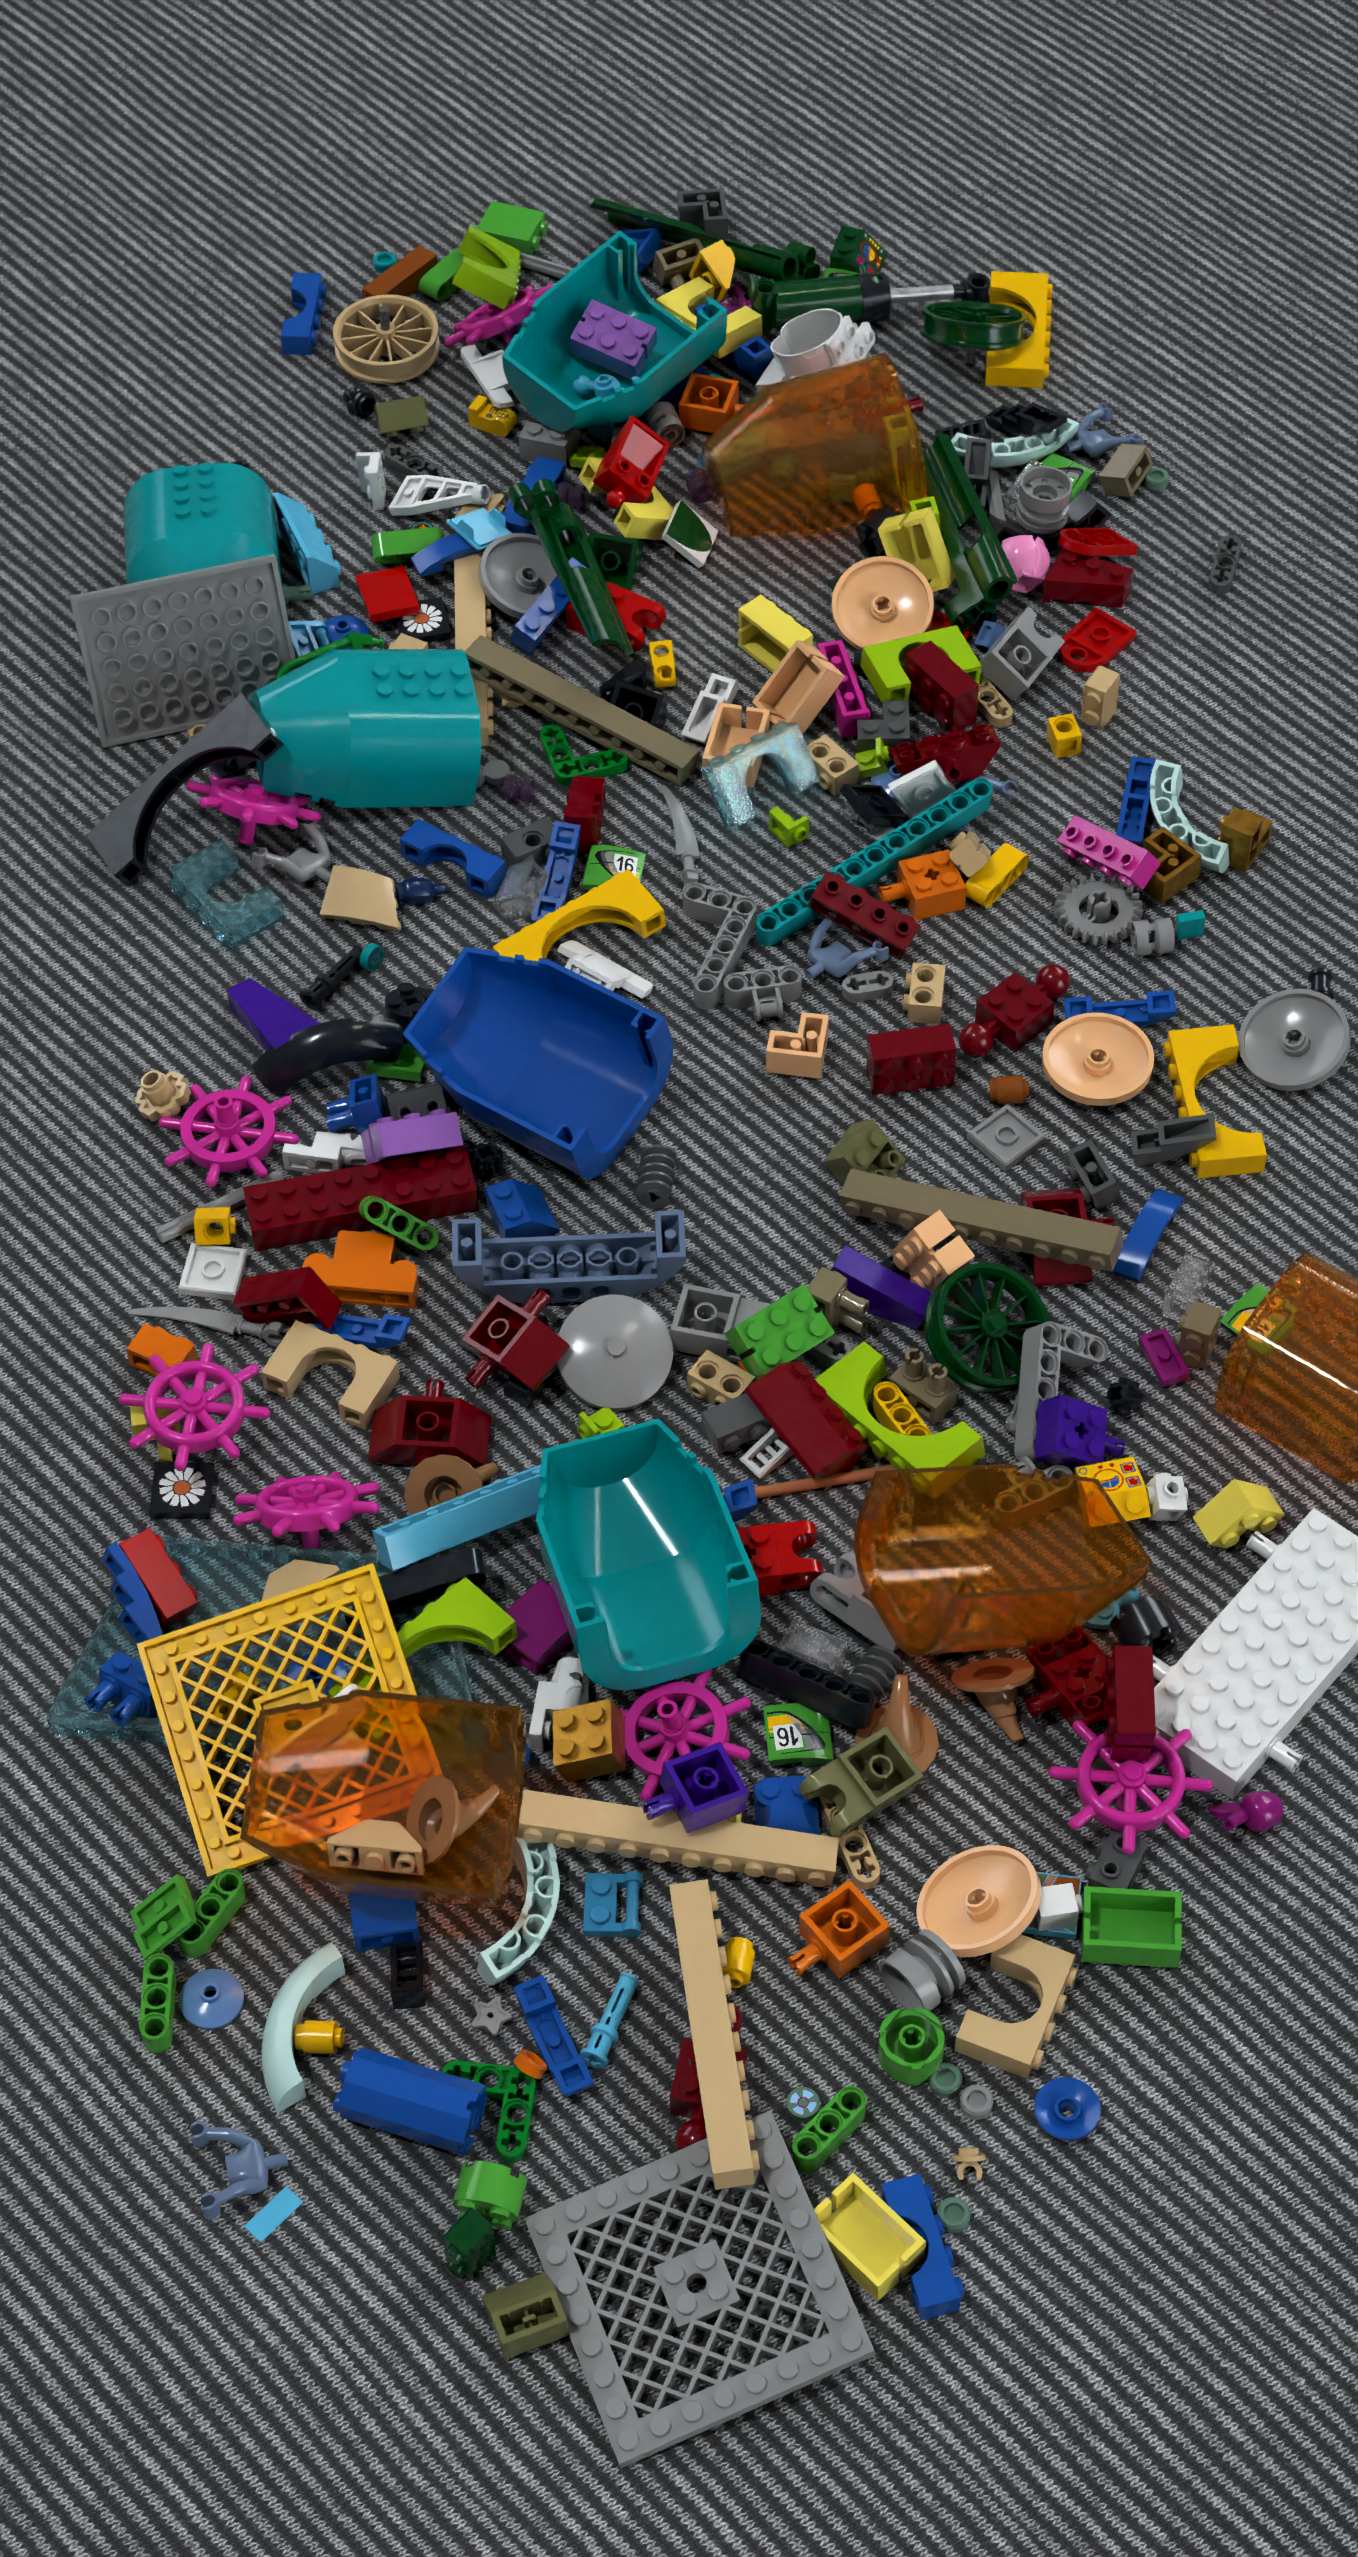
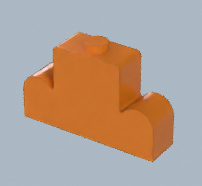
M341 1230L338 1232L333 1259H329L327 1255L322 1253H314L309 1255L303 1262L302 1267L310 1266L342 1303L406 1309L416 1308L419 1292L417 1268L411 1261L399 1260L395 1262L397 1253L395 1237L392 1234Z

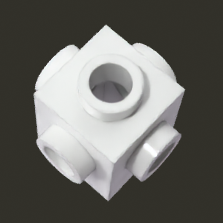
M1159 1473L1154 1475L1145 1485L1151 1517H1148L1149 1520L1177 1521L1188 1510V1490L1184 1487L1183 1476Z

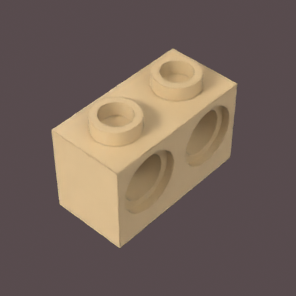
M826 734L801 749V767L803 771L808 775L810 774L823 789H827L832 795L836 796L841 793L840 789L843 784H856L859 782V763Z
M913 962L912 973H906L905 989L910 990V993L904 994L903 1010L908 1011L907 1022L940 1024L946 965Z
M709 1350L704 1352L687 1373V1390L696 1398H703L714 1406L745 1394L744 1390L755 1382V1376Z

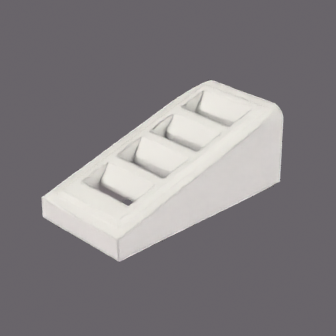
M773 1427L739 1459L760 1480L794 1455L789 1447L779 1440L781 1437ZM775 1443L780 1450L776 1452L770 1445ZM766 1450L772 1458L768 1460L761 1452ZM757 1457L765 1465L759 1468L752 1459Z

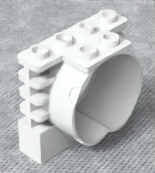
M829 308L812 310L788 321L781 328V335L771 343L770 348L774 358L755 385L763 404L789 403L793 396L796 401L802 400L804 396L811 400L817 394L820 399L827 398L829 393L832 398L839 397L875 342V333L871 329L869 322H862L858 328L857 324L852 322L849 315L842 317L840 312L838 313Z

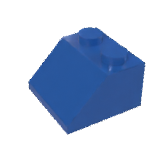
M514 1179L485 1187L486 1207L500 1238L543 1237L560 1233L559 1227L539 1187Z

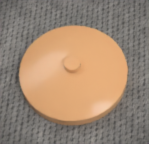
M876 556L861 560L843 573L834 588L832 617L840 635L850 645L860 651L864 646L927 632L933 617L934 599L929 582L915 566L899 558Z
M1084 1013L1070 1017L1059 1023L1049 1033L1043 1046L1042 1066L1050 1084L1065 1097L1082 1104L1107 1106L1127 1101L1145 1088L1153 1072L1154 1052L1148 1037L1132 1022L1112 1014Z
M986 1845L963 1851L938 1867L924 1884L916 1908L919 1927L921 1930L927 1929L938 1935L957 1957H975L994 1952L1016 1939L1033 1920L1041 1901L1042 1887L1040 1878L1030 1860L1013 1848L1000 1845Z

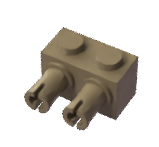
M693 238L655 251L652 267L662 286L670 284L674 290L686 283L684 279L689 277L699 251L704 249L699 239Z
M821 1267L807 1287L818 1305L814 1308L815 1312L822 1311L833 1330L841 1324L859 1334H863L869 1323V1318L864 1315L868 1311L870 1301L849 1292L847 1278L842 1274Z
M910 1348L905 1353V1362L889 1377V1382L898 1386L920 1416L935 1425L956 1404L958 1386L949 1377H946L948 1370L945 1366L942 1368L940 1363L930 1366L923 1361L924 1353L922 1351L919 1352L917 1348Z

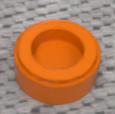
M520 2050L514 2059V2064L532 2078L541 2079L547 2070L545 2061L531 2051Z

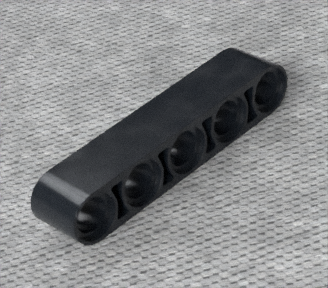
M474 1547L461 1549L378 1577L391 1616L437 1601L445 1594L450 1585L458 1583L464 1577L468 1578L477 1587L484 1584L487 1580L481 1551ZM351 1605V1606H349V1607H346V1608H348V1609H350V1610L356 1612V1609H355V1606H354V1605ZM344 1614L346 1624L350 1625L354 1618Z
M753 1639L747 1648L740 1653L738 1674L744 1679L851 1728L865 1729L870 1726L875 1694L869 1689L760 1640Z

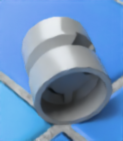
M666 401L658 402L647 410L645 420L648 427L669 442V448L675 447L685 438V428L671 403Z
M1170 917L1154 919L1153 923H1149L1148 920L1131 922L1130 938L1134 956L1150 955L1153 950L1157 954L1174 952V928ZM1148 931H1151L1152 943H1149Z

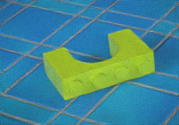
M954 625L864 646L862 648L860 666L881 702L886 700H909L911 682L901 666L906 662V653L930 640L979 684L982 665L958 626Z

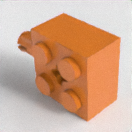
M691 373L679 403V419L684 428L721 435L727 434L734 418L755 422L758 414L757 406L739 404V381Z
M948 849L898 861L897 883L878 887V894L880 900L885 902L904 898L912 917L917 921L965 909L966 886L956 864L949 857L950 850Z
M849 1879L799 1915V1934L806 1940L808 1945L793 1956L788 1957V1963L792 1970L797 1967L795 1973L801 1975L805 1970L821 1960L840 1979L889 1944L890 1924Z

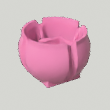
M1019 535L1003 540L1002 548L1018 579L1017 583L1013 584L1012 590L1027 594L1044 582L1050 566L1049 552L1044 541L1039 537L1034 541L1033 535Z

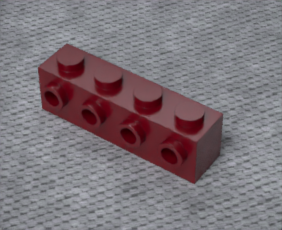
M828 871L824 874L807 904V907L871 944L875 941L881 942L882 948L889 947V954L898 960H901L920 927L913 917L895 911L889 903L876 900L865 889L854 887L847 883L841 875Z

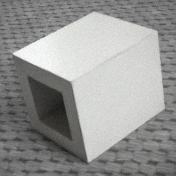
M1073 1883L1042 1887L1041 1901L1035 1915L1038 1930L1046 1931L1077 1926L1078 1914L1083 1913V1905L1080 1894H1075Z

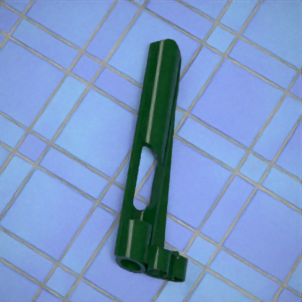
M596 197L590 208L607 212V221L613 225L629 230L658 228L662 240L675 244L697 238L703 247L706 248L723 240L726 246L730 247L734 253V266L743 272L756 274L767 279H774V281L819 278L820 266L814 263L816 249L811 246L797 242H790L785 250L760 243L748 246L707 234L698 226L600 197Z
M936 433L935 441L924 451L918 449L916 455L928 496H934L938 507L941 535L961 591L945 604L944 612L951 626L957 625L960 631H965L972 626L973 622H976L978 627H982L984 620L996 622L998 618L996 603L1009 595L1013 584H1016L1018 579L949 435ZM974 513L983 533L972 546L966 548L959 530L968 523Z
M541 479L534 484L531 490L524 483L514 484L508 491L513 509L516 514L531 521L591 645L598 649L602 644L606 643L617 645L621 648L624 658L634 653L580 517L574 514L573 509L568 504L560 502L555 485L551 480ZM573 557L589 569L579 566L570 567L568 561Z

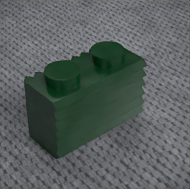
M471 2207L443 2236L444 2253L447 2259L446 2266L458 2278L464 2276L468 2281H474L473 2276H478V2271H483L482 2266H487V2261H492V2256H496L493 2225Z

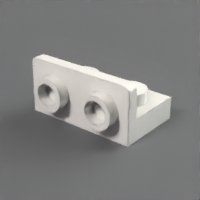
M380 452L356 453V463L361 492H367L368 500H372L373 510H383L386 484Z

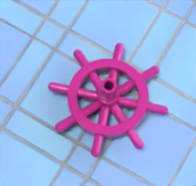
M549 284L535 292L534 287L530 285L524 289L517 290L518 293L513 304H507L505 310L489 302L482 305L463 321L454 324L453 328L457 333L447 337L445 345L451 347L466 339V343L472 346L477 341L500 333L507 346H509L514 335L517 334L515 325L522 322L525 317H529L535 300L554 284Z
M213 774L210 777L211 786L194 781H189L186 784L188 791L208 796L199 799L201 807L215 808L227 815L241 819L237 841L243 844L254 843L257 823L285 825L290 829H296L298 827L296 818L318 822L321 819L319 812L299 807L307 804L305 796L291 797L264 791L265 788L260 785V780L232 777L222 778Z
M247 1075L241 1078L237 1090H221L208 1095L198 1084H193L190 1090L197 1101L187 1109L183 1118L161 1117L159 1119L160 1127L180 1130L184 1147L166 1156L165 1164L173 1166L190 1158L197 1165L209 1170L205 1180L208 1187L216 1185L220 1172H234L249 1167L252 1168L259 1178H266L268 1170L261 1163V1160L271 1151L274 1143L295 1145L299 1142L297 1134L277 1132L274 1116L275 1113L292 1104L291 1097L284 1096L268 1104L260 1096L248 1092L252 1080ZM242 1109L252 1112L239 1119ZM208 1115L214 1121V1123L200 1122ZM261 1120L264 1123L263 1130L248 1128ZM194 1132L209 1134L197 1141L193 1138ZM242 1138L256 1141L248 1146ZM218 1143L216 1152L206 1150V1148ZM235 1147L237 1152L227 1153L229 1148Z
M211 1343L203 1345L199 1361L182 1362L168 1367L158 1355H152L149 1358V1362L159 1375L151 1382L145 1395L121 1394L119 1396V1403L121 1405L143 1407L147 1429L129 1440V1446L132 1449H137L155 1438L161 1445L177 1451L174 1464L177 1471L185 1470L189 1453L206 1452L219 1446L231 1458H238L240 1450L231 1438L240 1429L244 1417L267 1419L270 1416V1410L267 1407L248 1406L245 1404L241 1384L259 1373V1367L256 1364H251L233 1375L223 1366L211 1362L214 1346ZM194 1380L193 1388L187 1389L182 1382ZM206 1381L218 1384L204 1393ZM172 1389L180 1399L163 1396L168 1390ZM226 1393H229L232 1398V1404L213 1402ZM157 1409L176 1410L161 1420L157 1416ZM210 1414L227 1415V1417L218 1425ZM184 1420L182 1433L170 1429Z
M337 1471L332 1472L329 1476L313 1475L290 1479L279 1476L274 1484L263 1489L258 1495L238 1494L235 1497L236 1504L240 1506H255L256 1510L235 1515L233 1522L237 1526L259 1522L261 1525L272 1529V1535L275 1537H281L285 1532H301L302 1551L315 1552L321 1549L320 1529L327 1528L331 1532H337L340 1529L341 1523L348 1521L357 1513L377 1514L379 1512L380 1506L378 1503L358 1501V1498L378 1493L380 1486L377 1482L354 1486L351 1482L342 1479L341 1474Z
M712 1669L698 1673L694 1683L670 1682L649 1686L650 1690L640 1696L629 1711L619 1708L624 1714L626 1761L631 1760L633 1765L643 1775L648 1777L640 1793L641 1801L653 1797L660 1781L663 1762L669 1761L674 1751H678L679 1756L691 1753L690 1744L704 1748L721 1742L728 1756L740 1760L749 1759L750 1751L747 1748L728 1743L730 1730L727 1718L749 1709L751 1700L743 1697L722 1706L719 1699L705 1688L712 1674ZM674 1701H684L680 1712H678L677 1704ZM697 1704L709 1711L690 1720ZM657 1708L661 1720L658 1721L647 1716ZM715 1723L713 1737L695 1732ZM640 1728L658 1733L638 1742ZM663 1746L656 1762L644 1755L646 1752Z
M1082 1720L1074 1721L1072 1725L1073 1730L1088 1744L1080 1757L1078 1768L1052 1766L1048 1771L1049 1776L1053 1779L1076 1781L1077 1792L1084 1808L1069 1820L1070 1828L1074 1830L1079 1829L1094 1817L1110 1828L1123 1831L1122 1850L1127 1855H1131L1135 1851L1136 1832L1151 1830L1163 1823H1166L1180 1838H1188L1190 1835L1189 1828L1174 1814L1181 1803L1184 1790L1209 1792L1214 1786L1210 1779L1185 1777L1182 1760L1176 1751L1192 1738L1191 1731L1183 1729L1169 1741L1156 1734L1151 1746L1152 1754L1149 1756L1148 1761L1139 1763L1138 1760H1125L1123 1762L1122 1760H1110L1109 1748H1104V1733L1097 1736ZM1100 1756L1114 1771L1091 1769V1767ZM1160 1763H1163L1169 1776L1148 1773ZM1091 1782L1110 1783L1113 1785L1098 1796ZM1148 1787L1169 1788L1171 1791L1165 1801L1162 1802ZM1140 1797L1152 1810L1136 1813L1137 1798ZM1115 1800L1116 1805L1123 1811L1114 1809L1109 1804Z

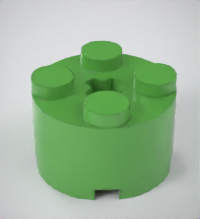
M912 2007V2009L905 2010L900 2008L891 2012L881 2024L878 2061L883 2070L893 2079L907 2083L910 2086H918L928 2080L943 2062L944 2031L940 2020L932 2012L921 2007Z
M474 2161L473 2167H469L468 2162H464L454 2195L453 2206L460 2211L459 2218L471 2207L486 2220L492 2221L491 2224L494 2227L509 2230L512 2223L518 2220L528 2179L521 2173H519L518 2178L510 2175L511 2168L501 2164Z

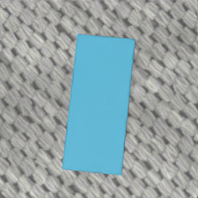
M286 2186L244 2227L262 2242L303 2201Z

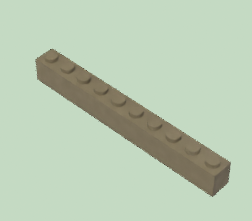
M480 635L464 651L468 658L471 675L476 679L610 750L613 749L622 753V756L623 754L628 756L629 760L678 786H681L696 769L699 755L698 749L563 679L559 675L544 669L538 664L525 659L517 653L506 649L496 642Z
M850 1169L839 1194L843 1212L852 1216H864L873 1218L878 1222H891L905 1228H914L938 1210H941L956 1230L949 1236L956 1238L960 1235L963 1240L980 1242L986 1246L1003 1247L1013 1252L1030 1253L1040 1258L1057 1259L1067 1264L1084 1265L1098 1271L1106 1270L1113 1272L1124 1245L1121 1227Z

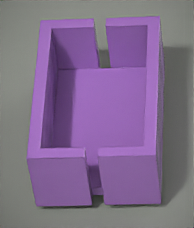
M591 299L582 315V321L579 320L570 336V353L632 380V377L639 376L645 365V359L648 360L657 344V328Z
M447 1109L434 1110L429 1115L422 1117L420 1113H411L395 1121L393 1117L377 1119L376 1123L369 1124V1129L361 1133L366 1164L449 1150L463 1145L457 1112L447 1113Z

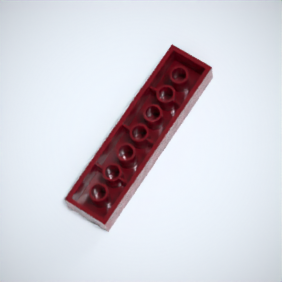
M466 1146L243 1187L255 1252L337 1237L338 1232L341 1230L364 1232L381 1229L365 1220L359 1213L360 1202L367 1196L381 1198L421 1221L479 1211L477 1189ZM373 1202L368 1206L367 1210L370 1217H375L379 1214L380 1205L378 1202ZM402 1215L395 1217L392 1226L404 1225L405 1219Z

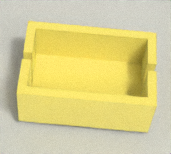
M932 507L910 512L908 517L905 513L886 518L878 528L886 555L902 559L915 566L929 582L932 592L949 588L956 576Z
M761 594L738 609V626L740 627L738 629V646L772 673L797 640L813 646V634L807 628L797 623L792 616L780 610L774 602L769 601Z
M854 2173L848 2176L832 2192L831 2201L826 2197L814 2209L837 2264L877 2302L899 2282V2273L904 2277L925 2257L926 2241Z

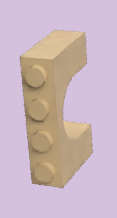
M295 1320L261 1371L264 1388L290 1398L303 1377L314 1367L323 1364L345 1366L355 1374V1377L338 1402L340 1420L367 1430L373 1420L374 1410L383 1405L400 1379L398 1361L389 1355L373 1352L362 1344L356 1345L346 1341L337 1334H329L319 1330L313 1324H305Z
M1022 1934L1006 1946L992 1952L989 1969L1029 1985L1037 1994L1040 2007L1032 2017L1018 2023L1001 2022L968 2009L956 2035L955 2051L1029 2079L1032 2069L1038 2070L1042 2063L1045 2051H1042L1041 2047L1044 2040L1050 2042L1056 2027V2023L1052 2022L1055 2013L1061 2015L1067 1996L1063 1994L1066 1986L1072 1987L1077 1977L1078 1968L1074 1967L1075 1954Z

